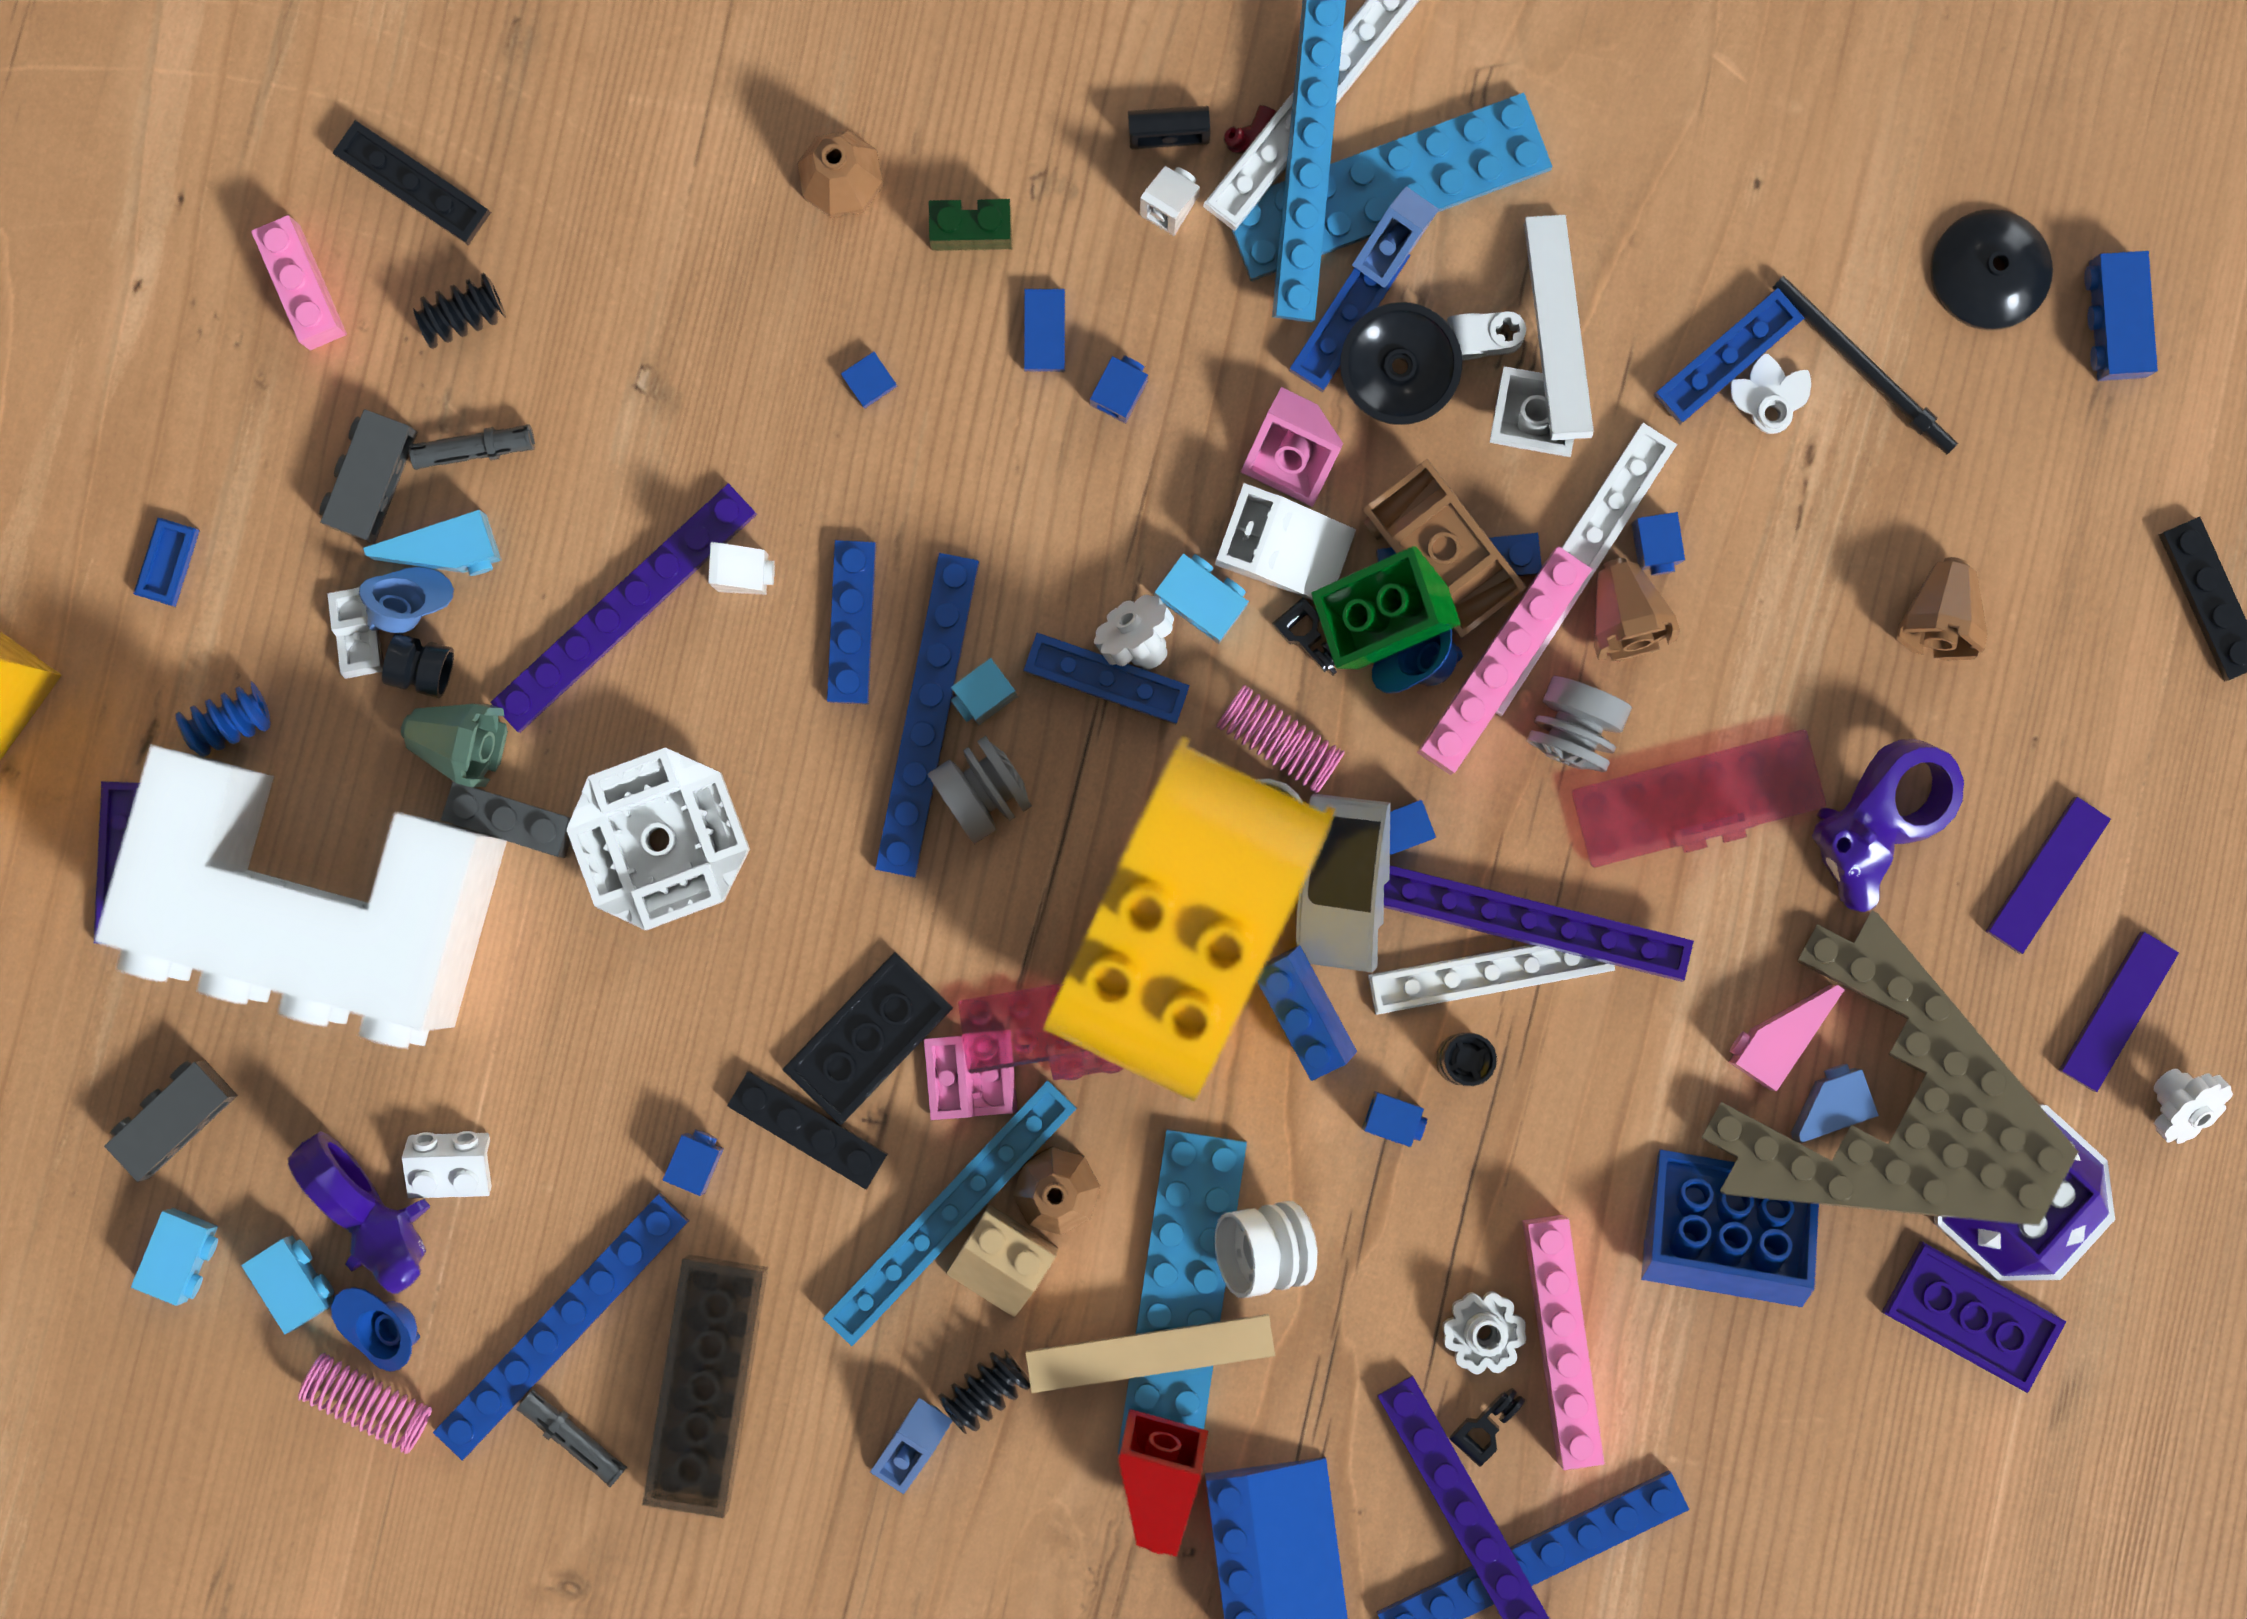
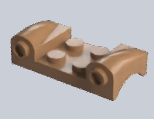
M1428 459L1420 463L1393 487L1362 509L1368 516L1363 520V523L1377 540L1383 536L1396 554L1416 546L1447 584L1461 625L1451 629L1452 635L1457 632L1463 638L1527 589V586Z

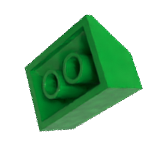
M1416 546L1407 548L1311 592L1335 667L1338 669H1361L1461 625L1449 587Z

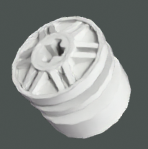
M1294 1201L1278 1202L1275 1205H1263L1259 1210L1243 1209L1224 1213L1218 1220L1215 1230L1217 1264L1228 1289L1238 1298L1267 1294L1274 1288L1276 1290H1286L1290 1287L1304 1286L1314 1278L1317 1268L1315 1235L1309 1218L1302 1207Z

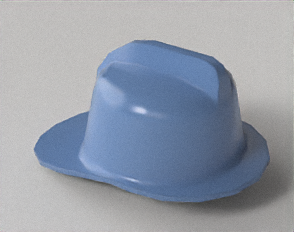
M423 567L406 568L383 576L369 578L359 588L360 599L366 606L369 629L372 631L383 630L393 634L409 632L418 624L422 616L447 607L453 599L454 588L446 576L433 569Z

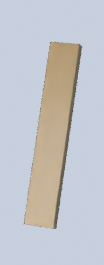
M1269 1314L1026 1351L1032 1393L1275 1356Z

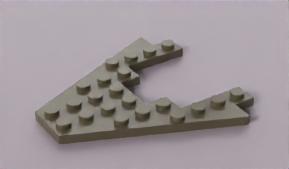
M1871 911L1854 943L1817 924L1798 962L1908 1019L1889 1055L1926 1074L1889 1145L1851 1125L1832 1161L1720 1102L1702 1136V1139L1738 1158L1720 1192L1731 1196L2039 1226L2079 1153L2078 1150L1877 912Z

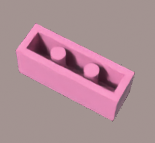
M287 215L252 230V235L298 342L307 349L312 350L347 335L301 226Z

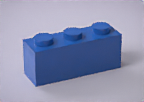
M2149 251L2099 254L2089 261V266L2086 267L2084 274L2085 287L2087 290H2091L2092 306L2089 307L2087 314L2088 327L2090 330H2094L2095 346L2091 348L2090 353L2091 367L2093 370H2097L2098 381L2147 378L2158 372Z
M1298 945L1266 961L1257 978V982L1309 1079L1313 1081L1346 1065L1357 1053V1050L1301 946Z

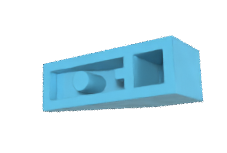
M476 510L363 548L365 556L376 561L460 573L468 572L469 576H476L491 571L493 569L492 563L501 561L488 517L481 510Z

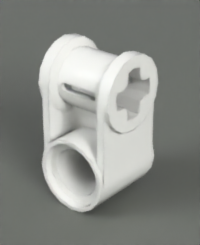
M1515 312L1468 313L1447 318V323L1454 331L1460 344L1462 360L1513 353L1521 347L1526 335L1525 322ZM1502 325H1509L1510 331H1517V333L1513 334L1511 341H1505L1504 335L1497 334L1501 332Z

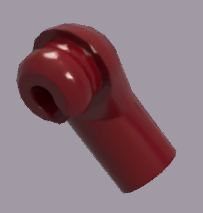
M1259 105L1251 125L1237 129L1233 126L1227 129L1224 134V143L1229 151L1243 154L1277 111L1268 106Z

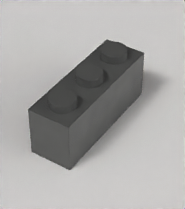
M364 409L361 418L356 417L350 427L349 439L352 441L347 454H342L335 466L334 477L337 480L332 493L327 492L322 500L319 513L323 517L320 523L375 544L407 462L410 450L409 445L414 443L418 432L406 424Z
M453 781L441 821L562 858H566L571 842L566 830L571 817L478 788L457 784Z
M206 1060L194 1061L192 1064L190 1061L184 1062L170 1075L173 1082L163 1091L160 1089L154 1090L140 1103L143 1110L133 1119L126 1117L110 1131L113 1138L104 1147L137 1182L150 1179L238 1096Z

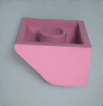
M1281 387L1263 421L1241 472L1313 507L1343 446V442L1317 404Z

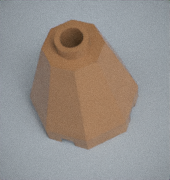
M851 131L816 136L797 163L804 199L830 218L841 217L842 214L864 213L883 187L877 150Z
M1949 557L1945 558L1944 562H1937L1932 567L1898 626L1896 640L1911 652L1923 655V649L1927 647L1937 650L1933 658L1941 660H1973L1978 656L1979 652L1982 653L1985 650L1988 634L1977 572L1968 565L1967 561Z
M1618 558L1603 565L1604 570L1598 572L1596 580L1594 648L1598 660H1605L1607 653H1610L1612 661H1622L1659 650L1658 641L1666 638L1668 645L1677 641L1680 629L1676 615L1638 563L1627 562L1626 558Z
M1052 1146L1030 1158L1021 1167L1013 1197L1029 1226L1062 1235L1091 1219L1100 1184L1085 1156ZM1053 1188L1060 1189L1063 1193L1062 1200L1057 1202L1055 1198L1049 1199V1190Z

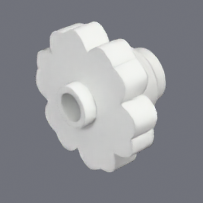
M1143 595L1135 602L1125 601L1118 608L1110 611L1107 615L1108 622L1103 623L1096 630L1094 644L1110 665L1124 666L1131 661L1134 665L1140 666L1141 669L1149 670L1160 665L1167 656L1168 651L1164 637L1172 632L1174 616L1159 596Z
M2172 1069L2166 1072L2154 1085L2157 1101L2162 1105L2160 1109L2162 1114L2154 1122L2156 1131L2166 1142L2175 1140L2176 1143L2180 1144L2195 1138L2202 1128L2211 1126L2226 1110L2225 1103L2233 1095L2231 1086L2220 1075L2213 1077L2210 1073L2193 1079L2189 1073H2182L2179 1069Z
M1494 1291L1487 1292L1482 1299L1476 1293L1470 1292L1452 1304L1454 1317L1446 1319L1442 1325L1444 1332L1443 1343L1449 1350L1456 1351L1454 1359L1457 1365L1468 1369L1473 1374L1482 1373L1486 1367L1494 1373H1501L1506 1367L1513 1365L1517 1361V1353L1514 1348H1519L1526 1343V1334L1524 1332L1526 1323L1522 1317L1513 1314L1514 1304L1510 1299L1501 1297ZM1488 1325L1491 1329L1490 1335L1485 1339L1478 1338V1330Z

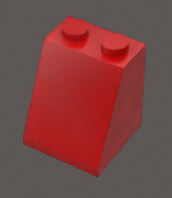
M1129 1409L1118 1460L1136 1546L1146 1548L1155 1554H1167L1177 1557L1201 1479L1209 1431Z

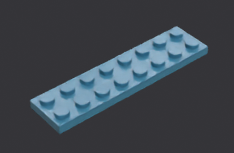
M1525 93L1330 164L1321 255L1369 238L1389 206L1406 186L1439 209L1438 212L1551 171L1553 166ZM1285 181L1272 185L1236 231L1232 230L1250 281L1276 272Z
M1166 1129L1135 1334L1220 1321L1226 1284L1217 1264L1215 1230L1219 1218L1224 1213L1237 1211L1247 1141ZM1213 1366L1129 1378L1118 1454H1120L1129 1409L1204 1429Z

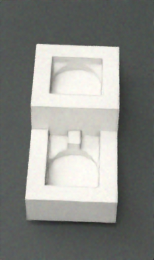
M360 587L327 593L331 630L336 636L340 674L344 679L378 673L383 670L378 630H370L367 625L368 616L366 606L362 603L359 596Z

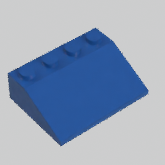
M1660 1149L1644 1239L1641 1280L1803 1307L1815 1289L1819 1204L1725 1195L1720 1190L1735 1162Z
M1326 1457L1205 1473L1224 1619H1348Z

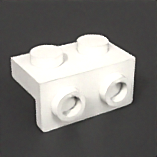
M463 1131L457 1134H434L423 1132L408 1136L402 1155L408 1198L489 1196L492 1187L487 1157L490 1144L489 1133Z

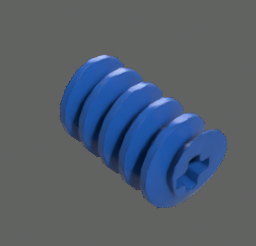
M252 681V693L249 695L238 686L235 688L237 698L235 701H232L224 692L220 695L221 707H217L211 699L205 701L207 713L203 714L194 705L190 707L192 717L190 720H187L181 712L175 714L178 728L191 750L202 757H206L211 752V746L215 750L220 751L225 748L226 740L232 744L238 743L241 739V733L245 737L250 738L255 735L256 727L261 731H266L270 728L271 721L267 704L261 692Z

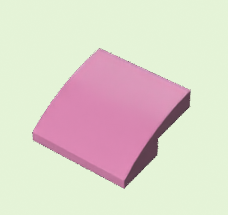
M1011 1031L924 1039L931 1120L1018 1112Z

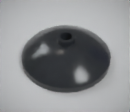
M1980 210L1967 214L1954 222L1938 240L1931 260L1932 285L1942 306L1961 323L1982 330L2009 328L2030 317L2045 300L2053 276L2051 253L2041 233L2023 217L2004 210ZM1994 258H2000L2004 261V270H1997L1993 266Z
M1390 303L1369 311L1351 328L1341 352V377L1349 397L1366 415L1387 424H1414L1434 416L1450 401L1461 378L1462 352L1454 331L1437 313L1414 303ZM1396 360L1405 361L1407 371L1403 374H1397L1392 368V363Z

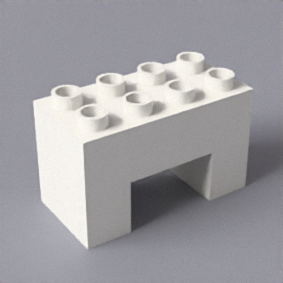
M156 746L150 747L95 942L121 949L116 967L117 970L143 978L166 982L168 977L189 981L192 969L202 971L197 991L202 994L247 1004L248 999L268 1002L271 990L283 993L278 1010L280 1015L307 1023L327 1026L329 1021L346 1024L349 1013L364 1015L359 1036L401 1048H408L409 1043L425 1046L429 1030L455 1027L507 841L432 819L395 813L370 903L248 870L274 776L194 754Z

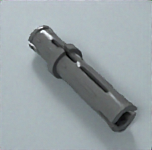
M530 424L500 430L490 427L485 428L482 433L410 444L409 454L413 468L418 470L430 466L489 457L490 460H496L500 458V455L534 450L535 440Z
M534 1389L517 1407L516 1410L530 1419L544 1432L543 1437L548 1441L552 1438L556 1443L560 1444L585 1467L600 1477L610 1488L627 1468L625 1464L614 1458L606 1449L569 1420L568 1417L570 1415L567 1412L557 1410Z

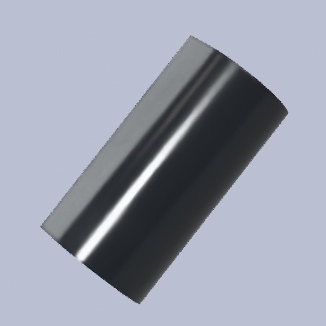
M1195 106L1128 111L1130 148L1144 149L1205 145L1210 143L1209 107Z

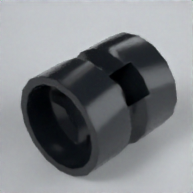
M395 634L385 655L382 682L383 684L405 690L410 685H414L417 693L441 698L451 676L454 649L433 642H429L423 647L418 638Z
M1459 1033L1449 1036L1441 1043L1437 1051L1436 1063L1440 1074L1445 1080L1454 1085L1476 1086L1483 1084L1492 1076L1496 1069L1497 1055L1494 1046L1487 1038L1479 1034Z

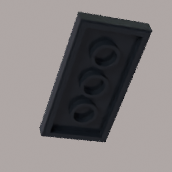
M894 952L782 1070L841 1126L954 1007L903 958Z

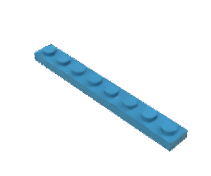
M1302 0L1273 300V318L1304 322L1315 321L1346 0Z
M1047 1080L835 1304L823 1319L853 1346L1068 1119L1077 1107Z

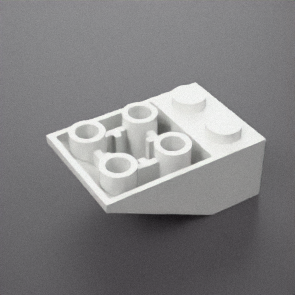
M1244 483L1215 565L1313 600L1311 592L1339 579L1356 529L1282 496Z

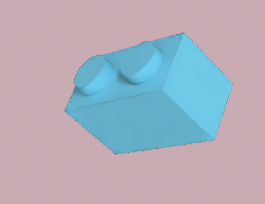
M1183 553L1156 589L1154 596H1159L1167 607L1219 644L1247 607L1249 601L1243 597L1246 591L1229 578L1222 582L1212 575L1213 566L1200 556L1194 554L1190 559Z
M991 658L951 687L956 694L951 699L953 705L966 722L974 718L978 725L1018 697L1012 685Z
M175 1208L162 1211L131 1288L175 1306L187 1302L189 1298L193 1299L202 1284L203 1276H200L199 1272L204 1260L209 1261L216 1250L218 1238L214 1237L218 1226Z
M293 1235L281 1239L241 1265L284 1335L296 1330L330 1308L333 1302L331 1296L334 1295V1290L328 1279L323 1274L317 1275L310 1264L313 1258L308 1247L302 1240L296 1241Z

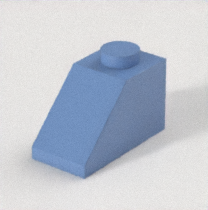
M1406 186L1389 206L1352 266L1386 288L1439 209Z
M1842 1064L1824 1071L1826 1078L1815 1081L1791 1131L1794 1141L1802 1143L1879 1116L1862 1069H1849L1848 1064Z
M918 1398L870 1473L902 1494H905L932 1456L953 1420L943 1414L937 1407Z

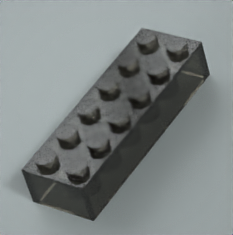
M687 1255L682 1259L642 1505L724 1518L728 1513L769 1267L695 1255Z

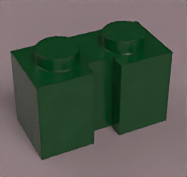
M1010 199L977 200V210H963L961 200H930L929 242L932 251L1012 249Z

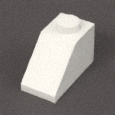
M1165 166L1141 196L1140 216L1175 236L1199 196L1200 186L1195 184L1197 179L1182 168L1176 167L1173 171Z
M711 543L708 584L717 592L766 595L767 585L774 584L775 562L768 560L769 554L765 550L723 543Z

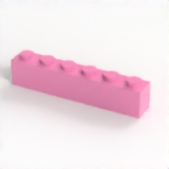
M1559 546L1552 551L1417 751L1419 755L1449 775L1457 771L1592 571V568Z
M1564 1215L1522 1220L1557 1463L1563 1470L1604 1465L1569 1218Z

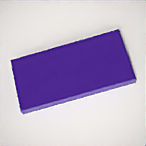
M1921 1241L1882 1310L1883 1314L2026 1393L2031 1389L2066 1324L2065 1320Z

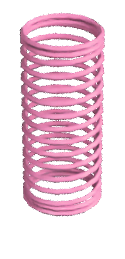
M1243 685L1216 727L1220 728V731L1223 730L1234 716L1226 733L1230 735L1241 722L1234 735V740H1237L1250 725L1241 742L1242 745H1245L1257 731L1249 746V750H1253L1266 734L1257 750V755L1262 754L1273 740L1265 754V760H1268L1282 743L1272 761V766L1276 765L1289 749L1279 767L1280 771L1288 765L1298 752L1287 771V776L1295 771L1307 755L1295 776V781L1299 780L1314 761L1302 782L1303 786L1311 780L1323 764L1310 786V791H1314V794H1317L1343 757L1344 750L1341 751V748L1336 750V745H1333L1323 756L1329 744V740H1325L1315 751L1321 740V735H1317L1307 747L1313 736V730H1310L1298 744L1306 729V724L1302 725L1291 738L1298 725V719L1294 720L1282 735L1291 719V714L1287 715L1275 729L1283 714V709L1279 710L1266 726L1276 708L1275 704L1271 705L1259 720L1268 704V699H1265L1250 717L1261 696L1257 694L1243 711L1253 693V689Z
M326 1352L322 1353L310 1368L298 1393L299 1400H302V1402L309 1400L310 1406L317 1405L319 1411L326 1408L327 1415L334 1412L335 1419L342 1417L343 1423L350 1421L351 1427L359 1424L360 1432L367 1429L368 1436L375 1433L376 1440L383 1438L384 1444L392 1441V1448L400 1445L401 1453L408 1454L418 1441L432 1412L431 1407L423 1403L418 1405L404 1434L396 1443L399 1431L416 1402L415 1398L410 1401L396 1430L388 1438L391 1426L406 1403L407 1394L403 1395L388 1425L379 1435L383 1422L399 1396V1390L395 1391L379 1422L371 1431L374 1419L390 1394L391 1386H388L381 1395L371 1418L363 1426L367 1413L383 1387V1382H379L371 1394L362 1415L354 1423L358 1410L374 1385L375 1379L371 1378L359 1397L353 1412L346 1419L349 1407L356 1399L367 1378L366 1373L360 1377L346 1406L338 1414L341 1403L358 1376V1369L354 1370L346 1382L337 1403L330 1410L332 1400L349 1374L350 1365L344 1368L333 1387L329 1399L321 1407L325 1394L330 1389L342 1367V1361L337 1362L320 1396L313 1402L316 1391L323 1383L334 1362V1357L326 1355Z

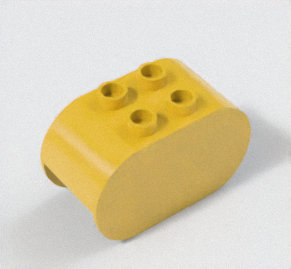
M1182 736L1121 860L1043 1030L1194 1102L1205 1084L1298 897L1328 831L1335 808L1327 805L1322 812L1188 748L1190 739Z

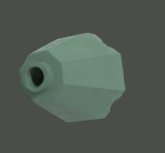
M464 704L415 708L411 715H407L403 720L401 736L404 738L405 746L408 750L455 783L468 787H486L490 779L484 778V775L488 770L496 772L500 766L508 730L506 723L499 722L498 716H505L503 708L489 704Z

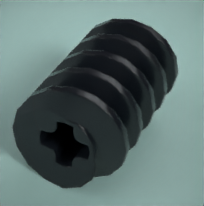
M485 273L481 274V287L479 288L470 279L466 280V293L462 294L455 285H451V298L448 300L439 290L436 291L435 305H431L424 296L420 297L421 310L416 311L413 308L422 335L430 348L434 349L438 346L437 334L445 342L449 343L453 340V329L460 336L465 337L468 334V323L476 331H480L483 328V317L491 325L498 323V311L506 318L499 295L492 281Z
M1005 1349L1006 1356L1004 1358L994 1352L989 1354L993 1364L991 1368L980 1362L976 1364L980 1374L978 1379L969 1373L964 1374L967 1388L964 1389L953 1383L951 1385L955 1396L953 1399L942 1393L938 1395L941 1405L949 1417L965 1434L967 1432L964 1426L975 1432L980 1429L977 1415L986 1421H990L993 1418L990 1405L1000 1411L1005 1409L1006 1405L1003 1395L1011 1400H1016L1019 1395L1015 1385L1025 1390L1031 1387L1027 1375Z

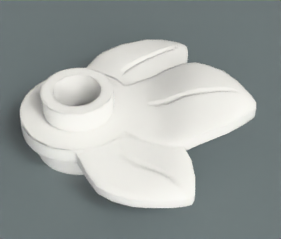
M1767 353L1763 354L1754 364L1749 380L1735 379L1731 381V396L1737 408L1752 415L1755 426L1768 434L1782 432L1789 426L1793 418V411L1807 403L1811 390V377L1808 370H1800L1785 376L1779 364ZM1772 407L1777 410L1778 419L1776 421H1770L1766 418V408Z

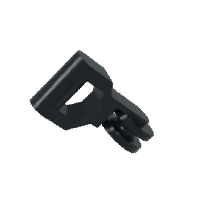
M1302 597L1272 624L1289 644H1299L1323 672L1328 671L1334 676L1337 671L1334 668L1335 664L1328 643L1324 641L1321 644V647L1324 649L1323 652H1320L1317 648L1314 651L1310 649L1311 646L1321 639V634L1318 632L1320 619L1316 610ZM1307 615L1313 622L1312 630L1305 636H1295L1289 629Z
M1513 1388L1509 1389L1506 1393L1502 1392L1477 1419L1467 1418L1449 1438L1479 1467L1497 1451L1496 1433L1499 1431V1425L1489 1415L1493 1413L1496 1416L1502 1412L1499 1420L1504 1424L1519 1411L1525 1402L1522 1396L1514 1399L1517 1392ZM1472 1428H1483L1490 1435L1491 1441L1484 1448L1467 1434Z

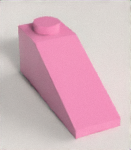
M1828 985L1753 1027L1748 1034L1743 1031L1730 1048V1052L1734 1055L1729 1063L1767 1089L1777 1091L1845 989L1839 985Z

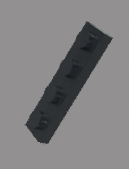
M356 120L333 151V154L338 159L468 246L491 214L486 207Z
M2201 517L2160 533L2159 537L2223 680L2228 681L2247 673V620Z
M751 1071L746 1073L727 1107L866 1190L888 1153Z

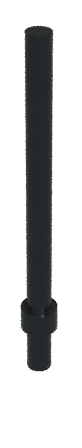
M1785 276L1772 287L1774 290L1779 288L1800 314L1911 420L1909 425L1919 435L1924 433L1946 455L1956 447L1958 443L1936 422L1938 418L1927 407L1922 409Z

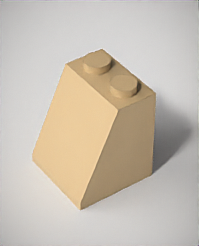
M989 1205L946 1274L1012 1317H1015L1034 1293L1055 1260L1058 1248Z

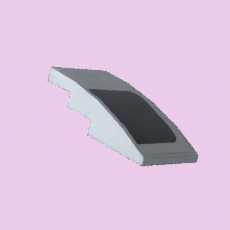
M1312 794L1309 806L1323 812L1326 806L1329 805L1335 808V813L1312 867L1298 894L1296 946H1301L1310 964L1373 972L1378 967V928L1384 924V885L1390 879V802Z

